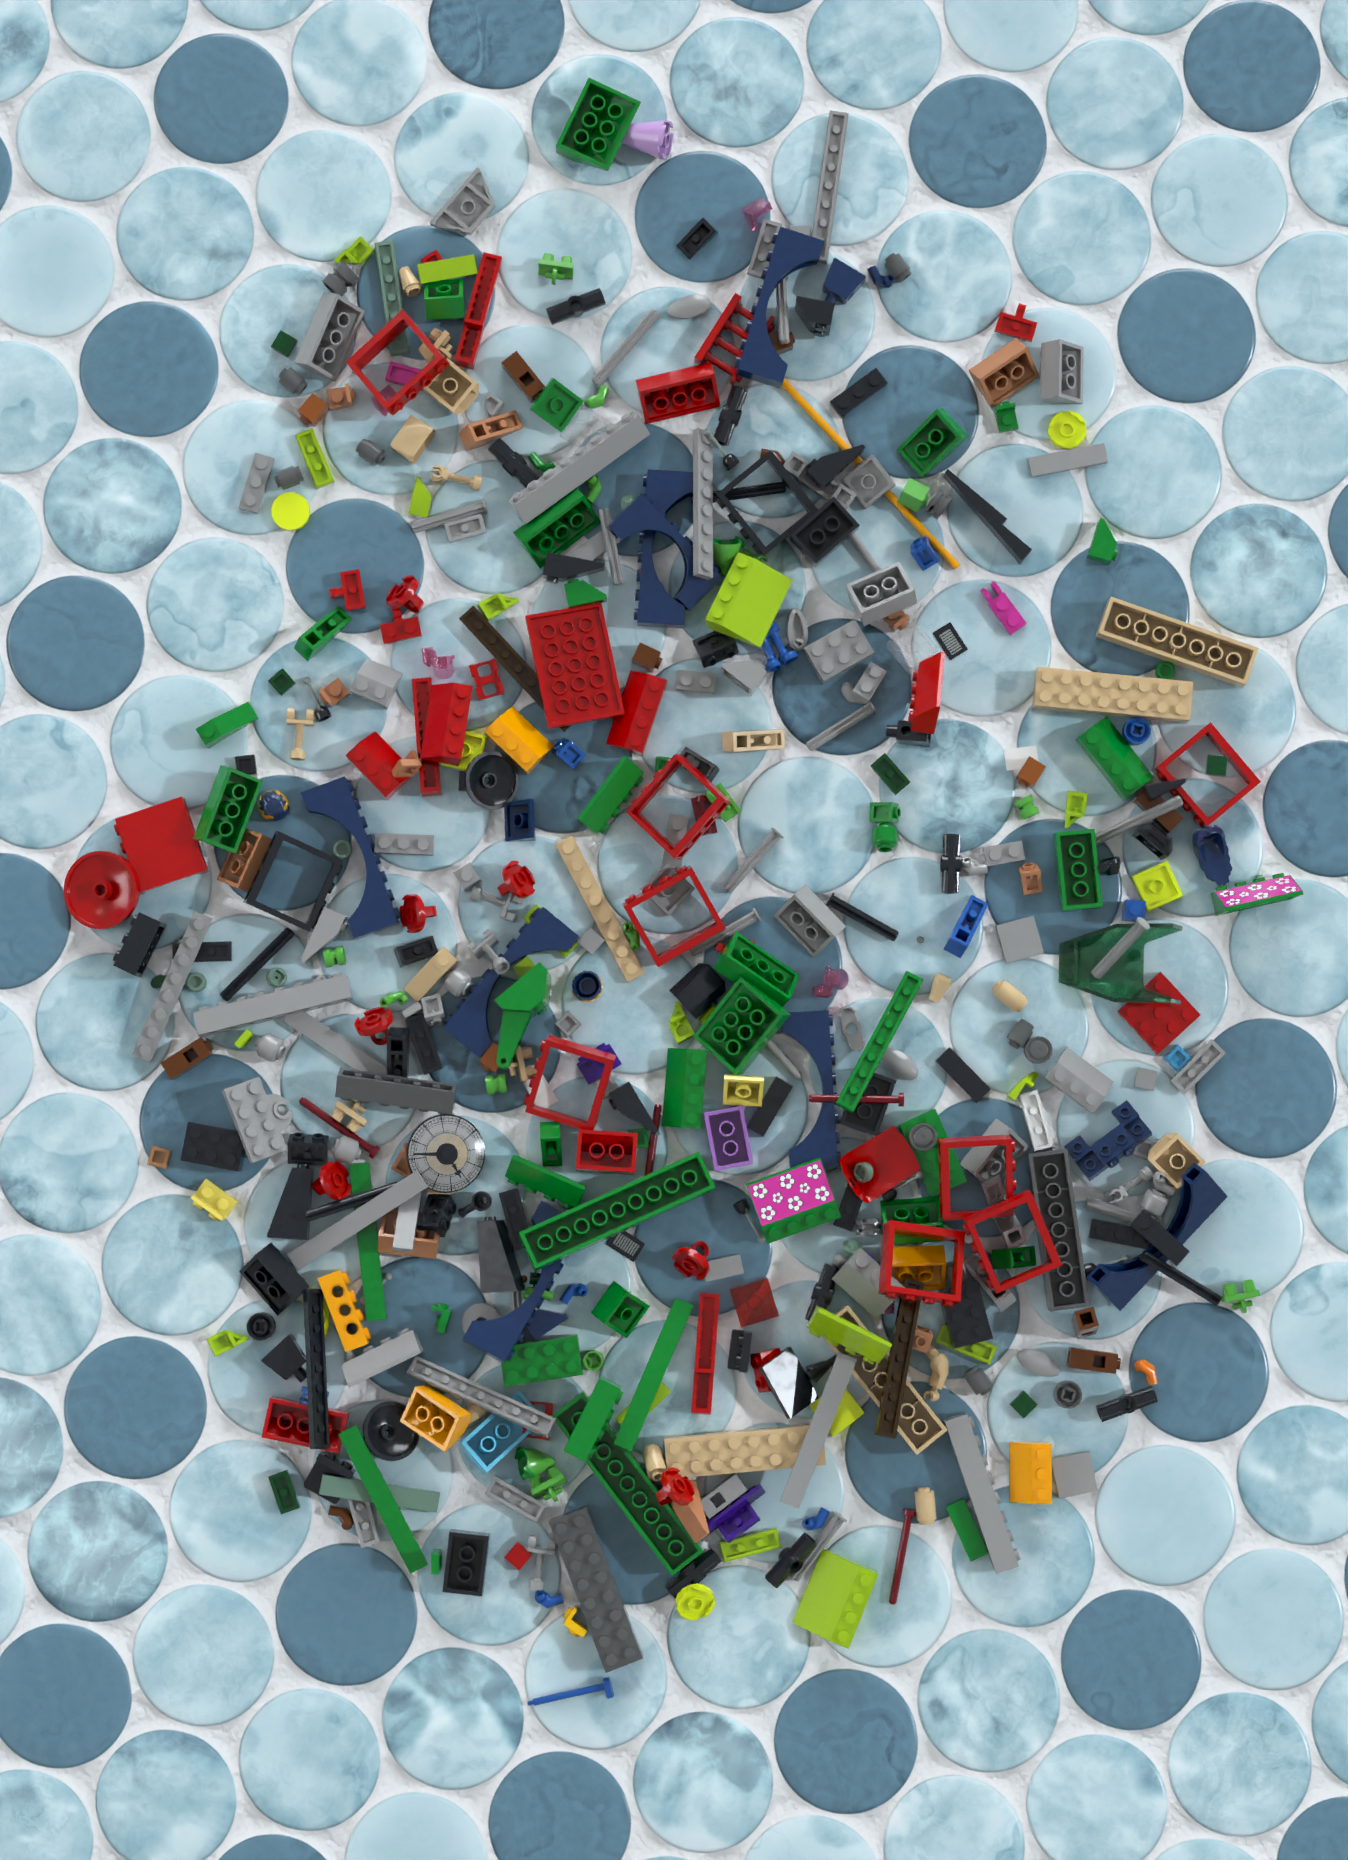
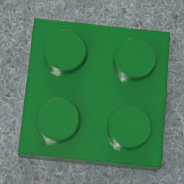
M551 378L530 410L562 433L584 400L556 379Z

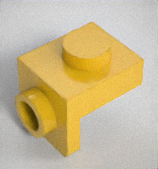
M574 1605L572 1609L569 1607L563 1615L565 1619L563 1624L569 1628L568 1632L575 1637L580 1635L583 1638L588 1628L573 1618L578 1610V1607Z

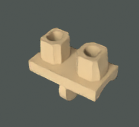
M434 328L429 337L435 341L434 345L442 355L450 360L452 358V355L449 353L452 349V346L449 344L451 340L450 333L446 330L442 332ZM422 343L418 351L424 357L426 363L429 364L435 356Z
M519 1046L514 1056L515 1063L512 1060L510 1067L507 1068L510 1070L511 1076L516 1075L515 1067L517 1068L519 1082H525L528 1078L536 1076L535 1065L525 1067L524 1059L533 1057L531 1047L521 1048Z
M352 1099L348 1100L347 1104L352 1107L350 1109L340 1101H337L332 1118L341 1123L347 1114L352 1118L347 1128L354 1133L362 1126H366L367 1120L356 1113V1111H359L361 1114H364L366 1111L365 1108L360 1106L362 1102L359 1100L357 1102Z

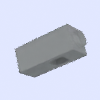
M736 1473L730 1475L701 1497L704 1514L709 1519L747 1491V1487Z

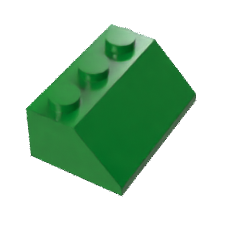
M939 1196L895 1199L890 1202L880 1201L883 1223L882 1231L884 1223L889 1220L943 1228V1220L940 1217ZM894 1234V1245L942 1241Z

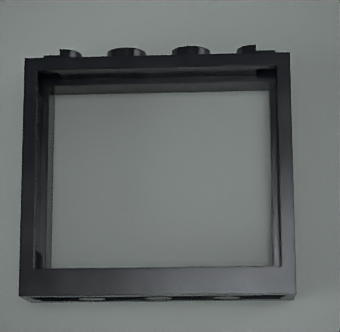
M771 450L715 495L717 497L715 501L718 503V506L728 511L727 517L734 525L737 523L740 526L741 530L739 532L746 540L749 538L753 543L751 546L758 555L762 554L763 556L818 511ZM767 461L807 511V514L765 547L726 498L725 494Z
M275 831L243 902L310 932L317 924L319 911L322 912L327 901H325L327 893L330 894L334 888L335 883H333L335 876H339L343 865H341L342 860L284 833ZM283 840L333 863L306 923L256 901Z

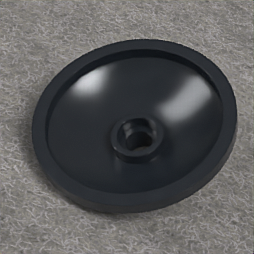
M487 751L480 753L471 760L466 768L464 776L466 792L472 802L481 808L488 810L503 808L515 798L519 789L518 769L515 763L501 752ZM486 777L489 779L487 784L485 783Z
M387 1401L376 1405L368 1412L363 1423V1438L368 1449L376 1457L385 1461H398L406 1458L414 1451L419 1441V1434L400 1422L406 1406L399 1402ZM385 1430L388 1432V1437L384 1435Z

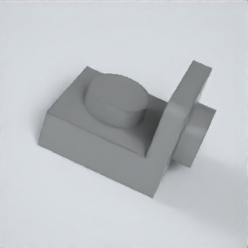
M440 993L421 998L424 1017L428 1027L442 1025L446 1020Z

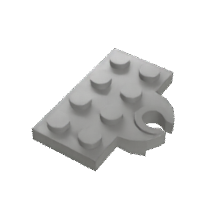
M260 1077L222 1090L250 1164L288 1150L281 1131L290 1124L292 1110L287 1111L285 1115H280L277 1111L278 1106L284 1107L289 1104L285 1098L276 1094L266 1095Z

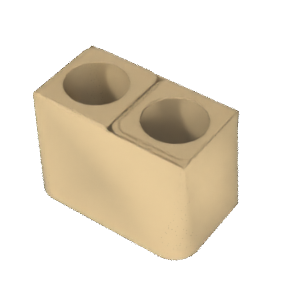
M410 415L390 443L392 450L414 465L435 436V429Z

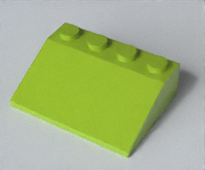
M738 552L706 616L707 627L761 649L793 580L759 560Z
M816 1306L807 1325V1328L810 1329V1334L818 1338L823 1335L828 1338V1343L836 1347L841 1344L846 1347V1352L852 1355L859 1353L864 1356L863 1360L874 1364V1362L880 1363L892 1346V1343L819 1306Z
M823 1549L818 1557L792 1623L849 1649L879 1575L878 1572Z

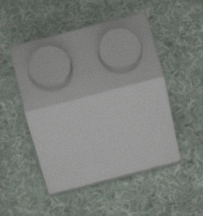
M367 658L358 671L350 692L357 697L388 709L403 673Z
M752 660L724 663L721 666V673L750 696L754 694L765 680L767 674L765 671L766 667L758 661L755 663Z

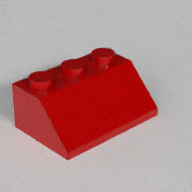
M376 731L361 740L345 755L387 800L411 778L393 777L391 770L402 758Z
M579 1129L576 1171L635 1175L638 1133Z

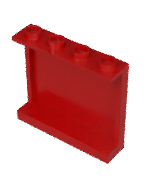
M182 796L115 819V832L122 839V843H120L123 854L127 855L128 862L137 874L141 894L199 873L209 872L199 840L193 838L196 831L185 798Z

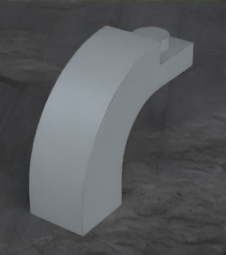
M998 1175L980 1183L988 1207L1006 1200V1193ZM1015 1214L1009 1217H993L1008 1248L1027 1241L1022 1226Z

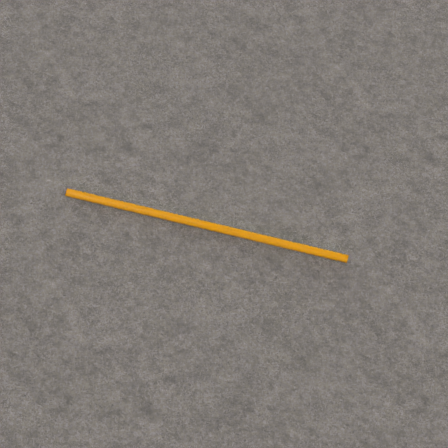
M784 378L782 387L841 450L849 449L850 447ZM858 456L853 462L858 466L863 461ZM889 490L885 494L887 499L923 537L927 536L929 538V543L954 570L958 568L960 564L907 507L897 503L898 498Z

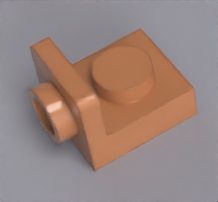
M345 384V387L327 390L331 411L354 406L353 400H356L354 388L350 389L349 384Z
M900 610L882 619L895 632L897 629L903 630L909 624L907 621L910 616L905 614L903 610Z
M339 678L323 689L322 687L319 689L321 693L319 698L325 706L329 703L333 707L350 695V692Z
M411 750L406 758L400 759L391 770L393 777H413L422 766L416 751Z
M1025 863L1023 866H1019L1018 871L1021 877L1023 895L1043 892L1041 870L1038 865Z
M406 1142L391 1167L392 1170L405 1177L411 1174L406 1160Z
M916 1325L912 1349L928 1353L934 1335L933 1330Z

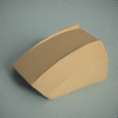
M447 358L450 364L443 369L444 372L438 374L432 380L430 385L424 387L423 391L452 413H464L478 396L479 384Z
M1176 1132L1165 1134L1149 1150L1148 1154L1149 1162L1157 1171L1165 1174V1179L1175 1187V1190L1182 1186L1181 1176L1193 1163L1200 1167L1205 1163Z

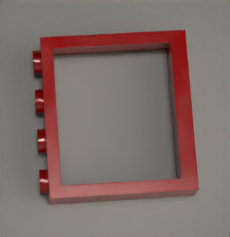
M403 309L346 361L349 367L391 415H395L399 410H402L406 403L413 400L424 387L430 385L432 380L438 374L444 372L443 369L450 364ZM409 326L433 353L435 358L387 401L361 370Z
M1211 722L1154 769L1161 782L1176 780L1165 767L1204 735L1210 739L1223 756L1228 757L1227 761L1248 785L1209 818L1181 786L1170 791L1172 796L1179 795L1183 801L1182 808L1186 812L1190 811L1194 816V822L1203 828L1209 826L1261 782Z
M676 753L671 759L668 758L667 764L663 769L655 773L654 780L643 787L641 790L642 794L637 799L631 801L632 804L626 813L674 859L681 860L731 801L683 755ZM683 765L717 799L678 844L674 846L640 812L677 769Z
M691 866L679 867L675 870L676 874L660 878L658 884L654 886L650 884L641 890L642 893L637 896L635 894L630 895L622 904L657 967L726 929ZM690 876L715 922L657 955L632 908Z
M548 1035L547 1039L542 1040L539 1051H542L541 1058L537 1057L534 1066L537 1072L536 1076L531 1077L529 1087L532 1089L530 1094H526L523 1105L527 1106L525 1112L578 1129L594 1130L616 1055ZM550 1047L605 1064L588 1121L534 1105Z
M1008 1134L938 1138L939 1203L942 1220H959L983 1210L951 1211L949 1148L1004 1145L1006 1199L1013 1197V1191H1016V1180L1013 1179V1171L1016 1170L1015 1160H1012V1152H1015V1142ZM1017 1206L993 1217L1014 1216V1210L1017 1209Z
M1026 1190L963 1218L966 1223L963 1225L964 1231L967 1236L971 1235L973 1240L970 1245L974 1253H978L980 1256V1260H978L982 1272L986 1270L988 1278L985 1280L989 1289H994L996 1294L1062 1266L1030 1190ZM1026 1202L1050 1261L998 1283L974 1224Z
M893 1220L884 1223L878 1294L885 1295L889 1299L902 1297L904 1301L908 1302L922 1300L924 1304L929 1305L935 1304V1302L942 1303L943 1307H953L961 1302L965 1231ZM895 1233L954 1242L951 1294L891 1286Z

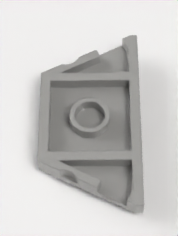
M478 167L430 221L432 227L471 236L496 207Z

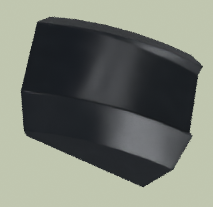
M1154 822L1141 824L1132 835L1161 860L1167 858L1173 850L1172 837L1165 834Z
M698 963L669 991L697 1019L726 992L725 981L709 964Z

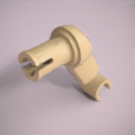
M931 1342L929 1351L925 1354L931 1360L932 1374L929 1385L933 1387L930 1391H926L923 1397L926 1400L932 1396L930 1402H935L939 1399L937 1390H942L947 1379L949 1363L946 1355L939 1353Z

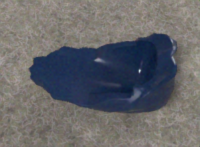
M1217 825L1197 830L1193 834L1192 844L1200 868L1205 873L1207 879L1215 881L1218 886H1225L1226 883H1229V876L1232 871L1225 834Z

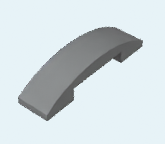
M792 451L783 465L789 474L827 501L834 496L847 510L857 494L834 480L821 490L806 474L809 461Z

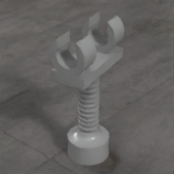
M474 885L469 898L476 902L482 899L494 905L502 906L503 910L500 917L514 923L517 915L507 912L510 901L522 904L524 898L521 899L512 892H509L507 900L498 899V897L496 898L483 892L482 887Z
M487 929L482 933L486 937L482 943L477 946L472 941L467 946L478 959L487 954L493 961L492 967L497 974H504L508 971L510 964L504 957H498L492 949L499 941Z
M1145 1166L1139 1170L1140 1174L1123 1186L1113 1187L1112 1190L1105 1192L1103 1197L1113 1195V1200L1108 1203L1119 1202L1128 1196V1191L1141 1182H1151L1154 1174L1148 1166Z
M529 1535L527 1551L535 1552L537 1557L534 1577L529 1580L528 1588L543 1590L544 1581L541 1580L543 1557L545 1554L554 1555L556 1540L555 1538H549L547 1549L535 1548L537 1536Z

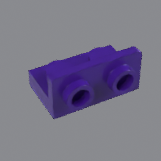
M602 1043L594 1048L616 1055L610 1044L605 1045V1043ZM617 1055L612 1070L622 1064ZM582 1056L578 1058L579 1063L576 1065L588 1084L601 1078L604 1063Z

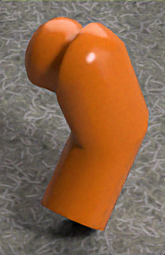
M1143 1359L1134 1363L1136 1371H1142L1146 1374L1148 1385L1158 1383L1155 1367L1151 1363Z

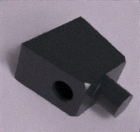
M899 720L898 726L887 725L886 737H895L899 744L930 747L931 734L911 731V723L908 721ZM910 730L908 735H904L905 731Z
M292 1334L284 1338L261 1360L285 1380L294 1375L302 1383L307 1378V1372L302 1367L306 1363V1355Z

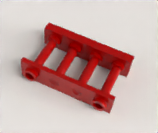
M736 293L694 357V362L698 365L708 361L731 375L730 385L733 386L736 381L739 383L743 377L736 375V369L713 356L710 351L713 346H720L736 357L742 356L743 351L723 340L721 336L725 329L747 339L748 333L732 323L733 320L731 318L734 313H739L752 321L753 315L750 314L749 310L742 307V297ZM772 315L766 321L768 334L775 327L774 316Z

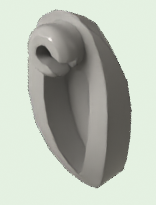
M702 294L688 295L673 303L668 308V313L676 318L696 317L710 308L711 301L710 298Z
M793 608L789 612L786 621V638L794 650L801 651L806 646L808 639L807 622L802 612L798 608Z
M887 1048L882 1057L885 1066L902 1079H916L918 1068L912 1059L898 1050Z
M1023 1349L1017 1353L1020 1364L1033 1374L1054 1377L1060 1373L1056 1363L1041 1351Z

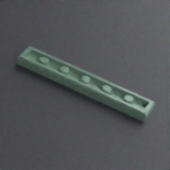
M394 240L375 243L386 324L403 309ZM406 329L389 344L391 357L410 354Z
M322 1474L319 1495L373 1503L362 1480ZM387 1484L399 1507L437 1513L440 1492Z

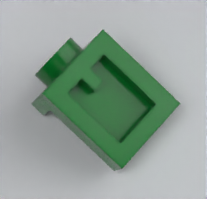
M1005 401L996 406L994 413L999 433L1018 430L1015 403Z
M870 802L869 822H899L901 810L898 803Z
M437 1302V1306L432 1305L431 1310L442 1312V1314L437 1316L435 1327H438L437 1332L445 1334L452 1310L448 1309L449 1305Z

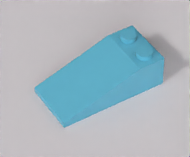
M520 1390L510 1397L536 1409ZM492 1413L463 1439L458 1446L484 1475L532 1431L527 1429L522 1434V1426Z

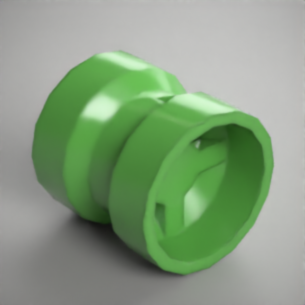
M1032 795L1014 802L1015 807L1020 810L1019 816L1021 820L1039 813L1038 808L1033 804L1034 799Z
M337 946L335 949H323L326 968L333 967L335 964L340 966L346 965L343 946Z
M505 1073L498 1074L495 1077L492 1075L485 1076L488 1095H492L495 1092H507Z
M596 1350L587 1352L583 1360L585 1368L590 1371L600 1369L603 1364L602 1354Z

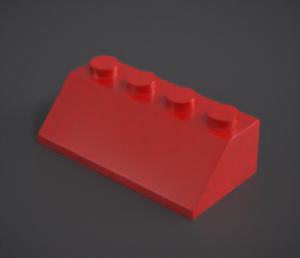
M711 362L636 380L645 424L721 407L715 373Z
M941 651L919 662L918 670L913 672L912 681L916 683H912L911 695H914V697H911L909 706L913 711L909 712L908 722L911 723V731L934 734L941 703L945 652Z
M630 671L621 697L625 715L614 718L606 741L607 745L643 756L667 685L666 679L647 673Z
M454 682L431 686L420 759L459 766L462 758L473 686Z
M272 1396L269 1399L262 1438L310 1447L308 1405L301 1404L299 1401ZM328 1408L330 1449L320 1450L340 1453L342 1441L338 1433L347 1429L350 1412Z

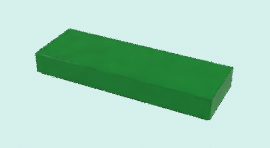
M962 1498L945 1506L970 1562L989 1554L964 1499Z

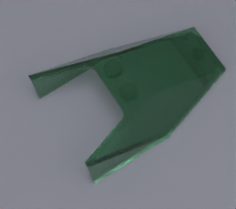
M1149 923V930H1145L1100 979L1095 978L1091 971L1134 924H1114L1059 943L1058 982L1112 1002L1181 1005L1180 1000L1145 988L1143 976L1145 944L1182 931L1183 926L1174 923Z

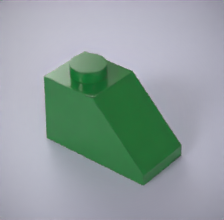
M1102 518L1097 523L1087 559L1109 565L1117 557L1118 550L1115 549L1117 542L1107 523Z
M571 579L567 581V584H564L569 608L607 602L606 594L584 580Z
M556 1121L540 1122L543 1167L562 1166L560 1123Z
M1035 1246L993 1249V1269L1036 1266Z

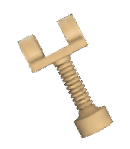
M433 466L434 469L431 471L433 472L431 474L432 477H430L432 482L437 483L441 481V484H444L446 480L470 485L472 490H480L482 476L474 475V477L468 478L449 473L448 467Z
M287 708L286 723L297 726L295 748L290 751V759L305 760L306 752L302 750L304 726H314L315 711L312 709H307L306 720H296L295 708Z

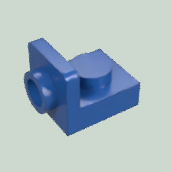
M927 536L913 541L910 553L923 571L939 562V557L929 544Z
M566 738L558 740L552 750V753L558 756L571 769H575L586 755Z

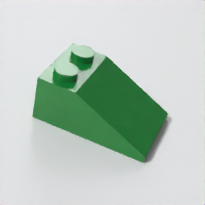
M944 408L936 409L896 450L923 478L956 450L969 436Z

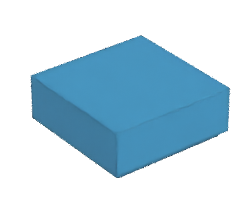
M1177 1044L1163 1059L1176 1072H1179L1192 1058Z

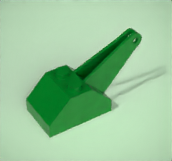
M540 962L495 999L496 1003L503 1010L496 1063L501 1069L510 1067L531 1018L543 1014L547 1010L546 1006L549 1005L552 977ZM505 1059V1060H506V1063H505V1064H502V1063H501L502 1060Z

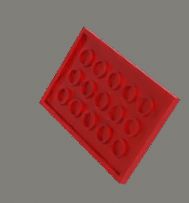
M602 603L526 615L525 620L548 729L625 715Z

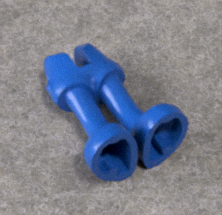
M773 622L762 644L767 658V663L765 664V671L767 673L776 671L782 666L776 658L768 639H771L783 666L790 664L799 657L796 651H788L778 635L779 626L776 622Z

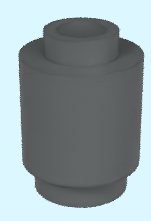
M892 253L885 259V268L894 280H898L899 283L912 274L910 267L899 253L896 255Z
M291 367L289 369L284 368L278 376L280 378L279 383L292 394L296 393L298 396L308 385L305 382V378Z
M362 439L356 448V452L359 453L358 455L373 466L380 465L386 457L384 455L385 450L371 440Z
M291 466L277 471V476L274 477L277 487H282L283 490L299 485L301 481H304L299 466Z
M1020 1019L1008 1034V1043L1016 1049L1019 1047L1023 1048L1033 1034L1034 1026L1026 1020Z
M975 1365L964 1373L966 1376L965 1380L976 1395L981 1394L983 1396L991 1390L992 1382L982 1368L979 1369Z

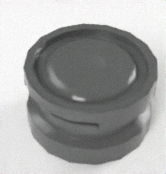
M940 489L930 501L925 511L931 512L934 515L933 517L938 520L951 503L953 497L947 496Z
M1041 1036L1029 1039L1024 1046L1025 1057L1028 1061L1035 1064L1044 1063L1049 1060L1053 1051L1050 1041Z
M920 1123L911 1128L908 1139L913 1148L926 1151L934 1147L937 1142V1133L931 1125Z
M855 1219V1225H857L858 1229L855 1232L856 1235H883V1231H881L882 1219Z
M1065 1380L1056 1385L1053 1397L1059 1406L1071 1409L1080 1404L1082 1392L1078 1384Z

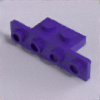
M759 1484L749 1488L747 1494L741 1498H736L728 1508L722 1509L715 1514L713 1519L707 1521L709 1533L711 1534L716 1529H719L726 1541L730 1543L759 1522L761 1519L750 1504L766 1493L762 1486Z

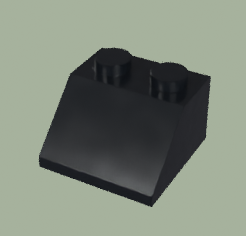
M797 296L795 312L807 329L818 337L829 336L835 303Z

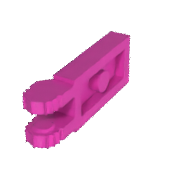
M992 581L990 586L998 597L992 599L985 588L981 589L980 592L988 602L992 612L1011 636L1027 623L1006 594L1002 593L996 582Z

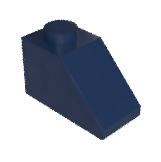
M540 1308L538 1310L534 1309L532 1315L535 1317L530 1326L526 1325V1327L536 1340L567 1320L569 1316L565 1313Z

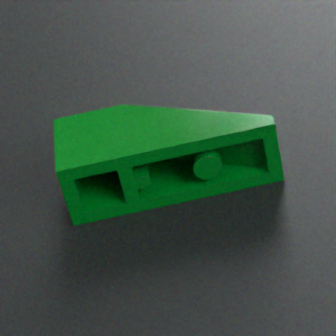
M338 605L298 638L294 649L308 662L352 618Z
M246 702L209 720L196 728V731L205 746L211 748L259 718L250 703Z

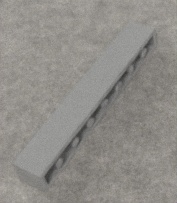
M634 412L626 413L619 422L609 425L601 435L594 436L587 445L577 448L569 458L562 459L555 468L545 471L541 478L530 482L526 489L516 492L508 502L518 518L527 524L649 436L650 433L640 416Z
M336 973L331 975L329 979L316 978L309 984H304V982L293 984V988L285 989V987L274 989L273 993L266 994V992H260L255 994L253 998L240 997L235 999L236 1002L228 1004V1001L217 1003V1007L209 1008V1006L200 1007L197 1009V1012H193L197 1034L203 1038L283 1018L287 1013L292 1015L351 1001L353 997L346 974Z
M965 1412L944 1419L943 1421L947 1428V1433L993 1569L998 1574L1018 1567L1017 1561L1020 1560L1017 1548L1013 1549L1011 1542L1014 1539L1011 1530L1006 1529L1005 1523L1008 1521L1005 1512L999 1509L998 1504L1001 1503L998 1492L993 1491L992 1485L995 1483L992 1474L986 1471L985 1466L988 1465L985 1454L980 1453L979 1447L982 1445L979 1436L974 1435L972 1429L975 1427L972 1416L968 1417Z

